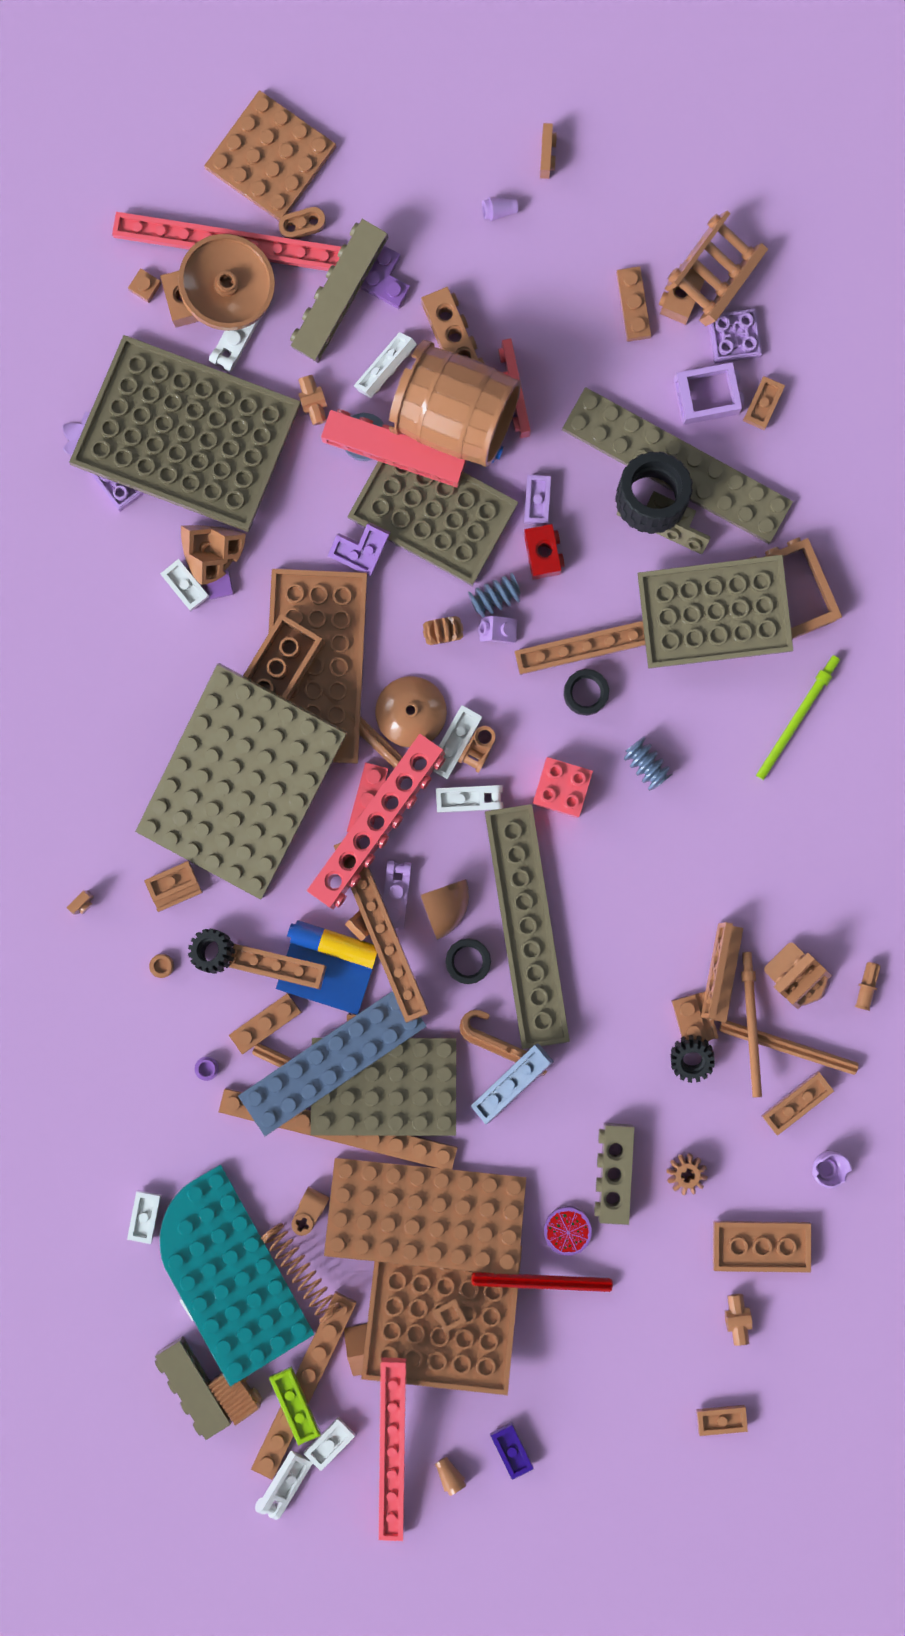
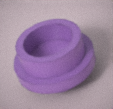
M202 1057L195 1064V1074L201 1080H212L219 1072V1065L212 1057Z

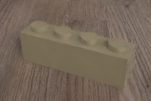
M182 1336L159 1350L155 1355V1365L161 1373H165L169 1380L167 1383L172 1393L178 1394L184 1413L186 1415L190 1414L194 1420L193 1427L199 1436L203 1435L204 1439L207 1440L230 1426L232 1423L230 1417L208 1388L210 1379L185 1338Z

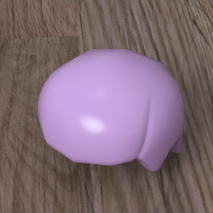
M825 1151L815 1159L812 1173L816 1182L825 1188H835L846 1182L847 1174L852 1170L849 1159L841 1153Z

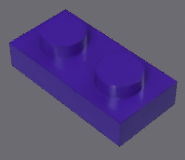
M512 1423L490 1433L512 1480L534 1469Z

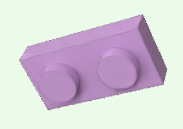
M527 475L524 524L548 525L551 476Z

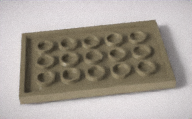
M378 461L347 517L365 528L370 522L391 532L388 538L390 542L473 586L515 511L518 501L463 472L459 486L456 488Z
M783 555L637 573L648 669L793 652Z
M312 1038V1045L322 1038ZM409 1038L311 1105V1135L456 1136V1038Z

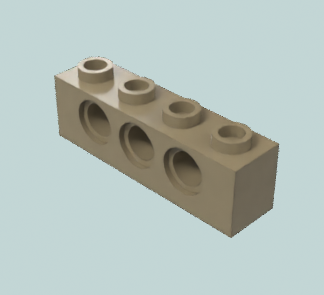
M604 1123L603 1129H599L598 1143L602 1144V1153L597 1155V1168H601V1177H596V1192H600L599 1202L595 1201L594 1216H598L600 1223L629 1225L634 1126L631 1124ZM613 1143H618L622 1147L618 1155H611L609 1153V1147ZM616 1167L620 1169L618 1178H608L607 1173L611 1168ZM610 1192H616L619 1194V1199L615 1203H608L606 1196Z

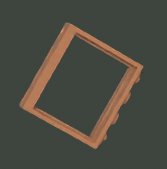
M800 537L787 542L788 547L781 550L778 547H774L766 551V556L764 557L783 555L785 557L802 550L829 612L791 628L792 639L842 618L809 539L801 541Z

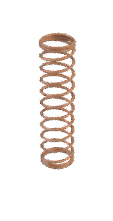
M279 1223L266 1232L261 1239H263L264 1243L276 1240L269 1251H275L283 1247L277 1253L275 1259H281L290 1254L281 1263V1267L294 1263L286 1275H292L301 1270L294 1277L292 1283H297L307 1278L298 1287V1291H303L314 1285L304 1295L303 1299H308L318 1294L309 1304V1307H314L325 1301L315 1312V1315H320L331 1309L319 1319L320 1323H324L341 1310L342 1307L337 1302L320 1311L333 1298V1294L313 1304L328 1287H323L307 1296L322 1281V1278L301 1288L316 1274V1270L296 1280L311 1265L309 1262L290 1272L305 1257L304 1254L284 1265L300 1247H296L279 1256L294 1241V1239H290L272 1249L288 1233V1231H285L268 1240L284 1227L283 1223Z

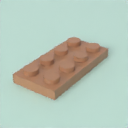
M713 1221V1270L733 1272H811V1223Z

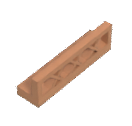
M718 923L701 1018L724 1023L727 1021L743 928L733 926L732 923Z

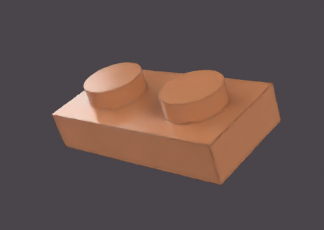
M543 123L540 178L549 179L550 170L555 171L556 156H551V147H556L557 132H552L553 123Z
M763 376L743 421L765 430L785 385Z
M745 1405L696 1409L699 1436L748 1432Z

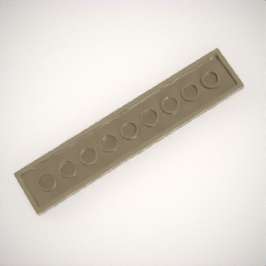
M586 387L562 428V431L626 466L638 455L652 451L664 452L674 456L684 464L690 473L689 475L693 483L691 502L767 544L771 543L793 503L792 500ZM648 477L649 479L673 491L666 482L658 478Z
M532 804L485 811L522 1049L532 1048L538 1043L540 1046L570 1042Z

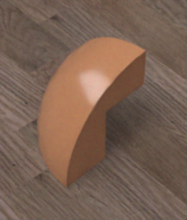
M181 526L184 556L189 570L196 581L204 585L226 575L225 570L233 561L237 562L242 553L246 534L217 526Z
M466 879L421 894L437 940L451 933L459 925L466 913L469 901V889Z

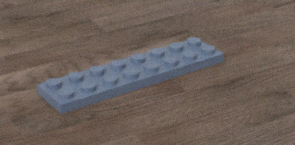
M392 991L238 1095V1097L266 1137L427 1026L421 1017L406 1023Z

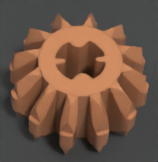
M457 616L430 620L423 624V635L426 644L436 645L463 638V625Z
M688 1153L686 1161H684V1157L679 1154L678 1159L680 1162L678 1164L674 1160L670 1161L675 1168L666 1169L668 1174L673 1175L667 1179V1182L675 1183L672 1187L674 1191H678L681 1188L682 1195L687 1194L688 1188L692 1194H696L694 1186L697 1185L700 1189H703L704 1186L699 1181L708 1179L707 1175L700 1174L706 1171L707 1168L705 1165L699 1166L701 1163L699 1157L695 1158L692 1162L693 1156ZM689 1169L692 1176H688L687 1180H684L685 1178L681 1173H685Z

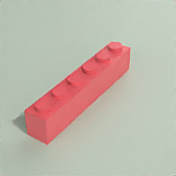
M337 409V412L330 410L321 435L323 443L458 488L467 460L458 459L457 457L440 452L417 442L405 434L396 435L389 431V425L383 424L380 427L374 425L373 421L368 418L360 417L356 419L350 417L351 414L341 409Z

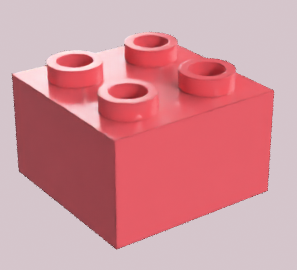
M547 757L532 805L579 818L593 771Z

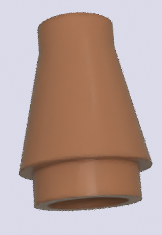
M447 1456L435 1463L444 1492L447 1491L449 1496L466 1487L465 1478L449 1461Z

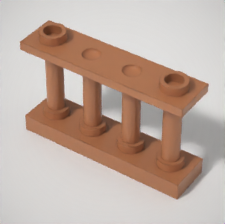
M728 210L720 215L715 214L707 223L709 228L679 269L675 268L667 278L669 282L664 288L666 291H669L679 286L703 308L704 314L699 321L705 326L717 321L768 250L763 243L755 247H748L724 224L731 214ZM717 232L742 254L743 260L740 264L735 265L711 242ZM704 249L729 272L730 278L727 282L722 283L698 260ZM691 267L716 290L717 296L714 300L709 301L684 278Z

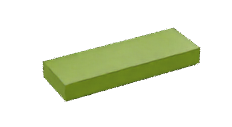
M292 1366L269 1376V1380L297 1444L301 1445L319 1437L321 1432Z

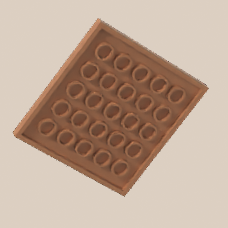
M520 1245L518 1274L520 1273L522 1245ZM374 1261L361 1379L381 1381V1358H406V1384L508 1395L518 1288L474 1286L471 1283V1276L474 1271ZM455 1299L466 1322L445 1333L434 1310Z

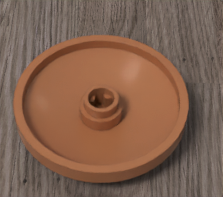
M216 234L198 241L188 250L180 266L178 286L184 305L198 321L214 329L232 331L254 324L265 314L272 301L275 280L269 260L255 244L240 236Z

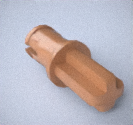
M866 963L862 982L858 984L860 990L855 1005L856 1008L870 1011L874 991L878 989L875 987L881 968L879 964Z

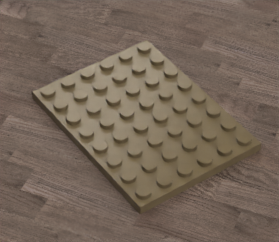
M123 335L69 463L71 466L249 532L301 406V401Z
M218 663L135 832L261 900L348 732Z

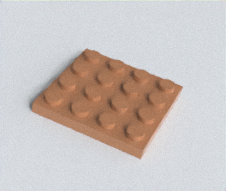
M259 90L204 167L214 176L280 221L293 208L333 153L336 144Z

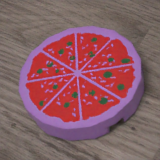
M567 1206L555 1209L547 1217L544 1224V1236L548 1246L554 1252L572 1256L582 1252L588 1246L592 1236V1227L588 1217L581 1210Z

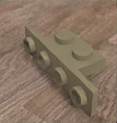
M653 491L647 507L662 509L671 506L675 501ZM689 507L686 508L682 519L673 528L662 533H656L699 554H703L710 540V536L690 527L696 510Z

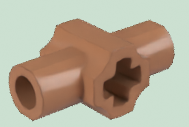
M313 375L299 378L298 381L302 392L298 393L304 413H309L313 426L325 423L327 417L324 408L327 407L321 386H316Z
M743 1294L728 1295L729 1310H725L727 1331L732 1332L735 1346L750 1344L748 1330L752 1329L750 1308H745Z

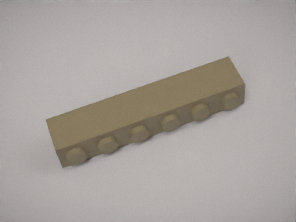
M361 219L360 223L356 222L349 234L352 236L347 245H342L338 253L339 260L337 264L329 268L326 274L328 280L324 287L320 286L314 295L316 300L312 308L308 307L302 317L304 322L301 328H296L290 338V341H292L290 346L317 363L389 238L386 232L364 219Z

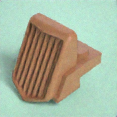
M788 943L764 967L765 973L776 983L774 988L797 1009L822 999L828 979L832 976L809 953L805 955L794 943Z

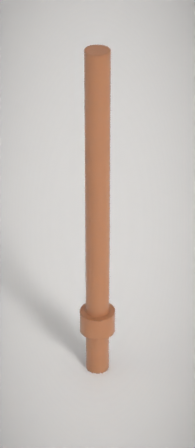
M743 952L741 979L745 987L752 1098L762 1097L754 991L756 971H753L752 952Z

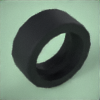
M583 669L576 671L569 677L564 686L563 696L565 703L571 711L578 715L588 716L596 714L605 706L609 698V686L606 679L595 670ZM585 678L592 679L600 688V698L594 705L588 707L578 704L572 695L575 683Z
M467 938L457 941L450 947L445 962L447 971L453 979L459 983L473 984L485 978L490 970L491 958L484 944L478 940ZM462 948H475L482 956V967L474 975H463L455 968V955Z

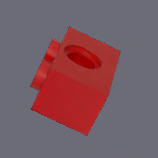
M553 524L524 529V539L532 580L560 575L561 568L565 567L563 554H558L557 544H560L558 530L553 529ZM546 546L550 548L551 555L542 557L538 553V549Z

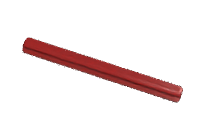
M473 1272L471 1276V1283L474 1286L611 1292L613 1288V1281L609 1278L496 1274L486 1272Z

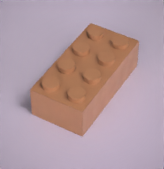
M280 614L243 676L290 700L324 644V640L283 614Z

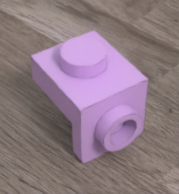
M498 616L481 618L479 624L480 641L516 643L517 619Z

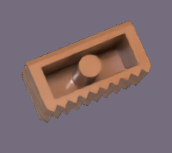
M220 1373L209 1382L208 1388L236 1426L260 1409V1400L262 1398L255 1387L252 1389L246 1382L248 1380L247 1377L230 1387L223 1373Z

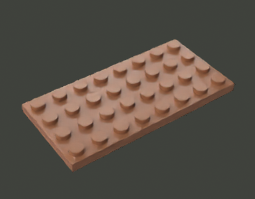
M272 569L269 632L280 614H283L324 640V644L289 701L347 731L348 733L332 763L358 764L367 573ZM310 675L314 680L309 681L307 676ZM312 683H317L320 686L321 690H319ZM323 688L328 692L329 696L333 700H336L340 705H334L323 694ZM345 710L355 718V724L346 716Z
M335 1158L324 1256L474 1272L518 1274L526 1177L460 1170L450 1171L439 1168Z

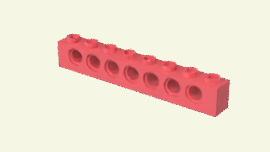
M418 735L309 886L307 892L333 910L336 906L339 908L344 903L347 897L345 893L350 887L354 888L361 878L359 874L364 867L368 868L375 859L373 855L378 847H384L389 839L388 833L392 828L396 829L402 822L403 817L401 815L406 808H412L417 801L416 794L420 789L424 790L432 779L429 776L434 769L439 770L445 762L446 758H444L445 752L443 749L423 735ZM419 759L427 761L426 767L422 770L415 769V763ZM404 779H412L413 784L411 788L407 790L401 789V782ZM391 798H397L399 801L395 809L387 808V802ZM379 817L384 818L383 827L374 829L373 821ZM369 837L370 845L365 849L359 848L360 839ZM353 856L356 859V864L348 869L345 867V860ZM335 876H340L342 879V883L338 888H332L330 885L331 879Z

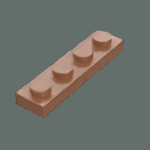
M234 944L233 949H235V953L231 955L234 959L229 961V968L321 990L327 966Z

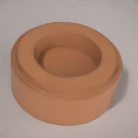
M166 954L154 956L149 964L150 972L157 978L168 977L174 970L173 959Z

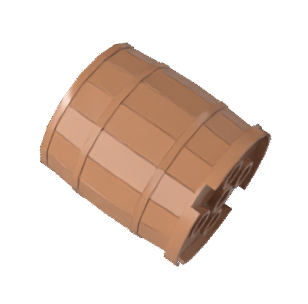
M422 340L411 356L416 358L412 369L405 368L397 387L389 416V421L395 424L394 427H389V431L396 435L403 433L417 442L440 452L488 467L498 453L510 426L519 399L521 381L498 371L494 367L455 352L436 348L433 342Z

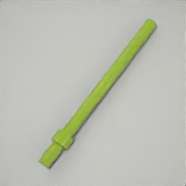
M832 655L825 668L818 672L815 677L816 682L757 772L756 776L764 781L824 685L827 686L832 679L831 674L840 662L838 657Z

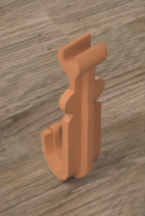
M472 1010L462 1017L459 1026L460 1033L469 1043L515 1063L527 1053V1051L471 1027V1018L477 1017L488 1020L490 1017L488 1013ZM545 1070L540 1076H544L547 1071Z

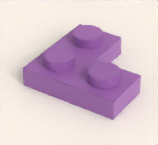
M384 246L360 289L399 309L410 290V286L391 276L401 256L399 253Z
M369 522L359 543L338 533L328 556L361 573H367L371 577L391 532Z

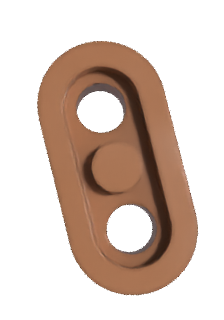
M309 207L286 214L279 221L280 233L284 238L298 239L318 233L325 227V215L317 207ZM312 219H317L318 223L312 225L310 224V221ZM289 226H295L294 231L290 232L287 230Z

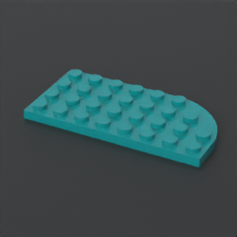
M218 1165L186 1184L169 1204L162 1221L159 1239L161 1260L168 1276L227 1383L231 1387L315 1334L222 1166Z

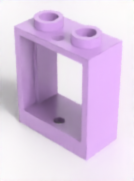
M733 362L679 372L675 375L674 382L683 425L738 415L742 410V406H744L743 393L738 391L737 383H740L738 369H734ZM726 373L732 404L694 412L688 380Z

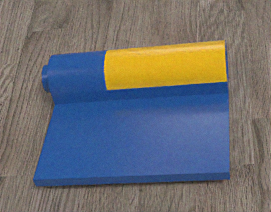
M297 920L296 924L291 923L287 937H290L291 940L286 956L325 965L327 968L321 990L278 980L276 989L358 1015L377 957L374 944L366 941L361 942L359 939Z

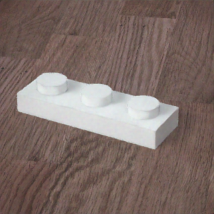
M399 332L356 382L354 387L360 393L372 398L381 389L385 381L395 373L396 368L411 354L413 348L417 345L411 337Z
M461 705L439 744V747L445 752V762L439 770L434 769L433 772L448 780L462 752L479 725L482 716Z

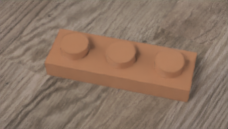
M639 266L617 270L616 276L627 342L650 339L651 331L641 268Z
M287 993L229 1034V1037L243 1055L302 1012L289 993Z
M817 1071L761 1116L778 1136L832 1094L834 1090L821 1073Z

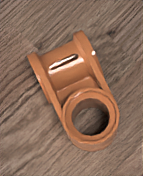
M488 726L479 727L466 745L458 762L468 764L479 773L496 739L493 729ZM485 730L489 731L492 735L491 741L487 744L479 742V733ZM468 755L473 756L474 758L478 759L479 761H475L474 759L468 757Z
M309 1186L298 1205L299 1208L291 1223L293 1231L300 1236L311 1232L330 1198ZM303 1218H306V1224L309 1225V1227L304 1226L303 1229L299 1228V1222L296 1220L298 1219L301 1221Z

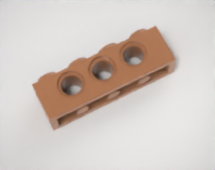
M447 286L421 297L422 307L440 349L466 355L485 364L482 357L478 358L475 353L477 345L474 337H469L466 328H468V323L464 314L459 315L456 308L459 306V302L455 293H450ZM443 312H448L452 315L449 320H442L439 316ZM451 334H458L461 336V339L458 342H452L449 340V336Z

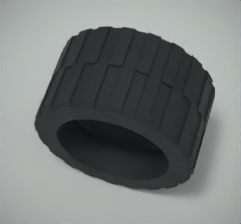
M652 451L640 454L635 459H632L622 472L615 496L616 508L623 521H626L631 528H635L642 533L647 532L648 534L665 532L673 528L676 523H679L686 511L693 491L692 479L684 464L674 456L664 452ZM642 478H658L671 487L675 495V502L671 506L662 509L649 508L640 503L634 496L632 485Z

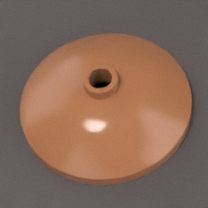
M408 676L394 680L383 689L376 703L375 715L379 729L389 741L398 746L410 748L419 734L430 741H433L440 734L445 725L447 709L442 693L434 684L420 677ZM409 706L415 708V713L412 715L406 713V709Z

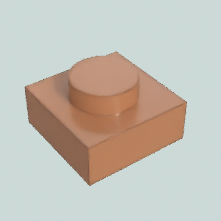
M140 268L128 289L149 303L162 283L159 279Z
M83 890L66 908L72 914H78L79 912L84 914L92 906L90 901L94 896L89 891Z
M359 910L345 925L362 942L369 935V932Z
M455 1299L434 1310L445 1333L466 1322Z

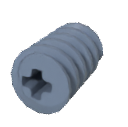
M510 573V581L505 576L501 577V584L497 580H493V588L487 583L484 584V592L478 587L475 588V596L468 591L474 609L483 618H485L486 609L491 614H494L495 605L500 610H503L502 602H505L510 607L511 598H514L518 603L520 602L521 592L513 573Z
M643 736L625 751L627 754L624 760L633 759L630 768L639 767L636 775L645 774L642 782L651 781L648 787L650 791L671 776H667L670 767L661 768L664 760H654L658 752L649 753L652 745L647 744L643 746L642 744L646 739Z

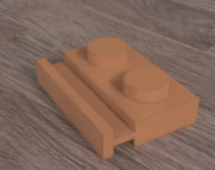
M189 861L144 880L157 908V912H161L203 893Z
M705 991L671 1000L681 1037L685 1036L686 1040H689V1035H693L695 1040L697 1036H700L702 1041L704 1039L709 1041L719 1038L714 1020L701 1018Z

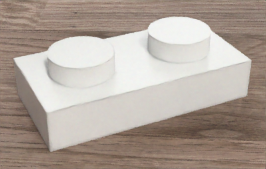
M179 559L160 573L191 612L209 598L208 594Z
M139 1190L136 1192L127 1240L147 1244L152 1243L161 1200L160 1194Z
M338 1417L304 1451V1455L322 1471L356 1434Z

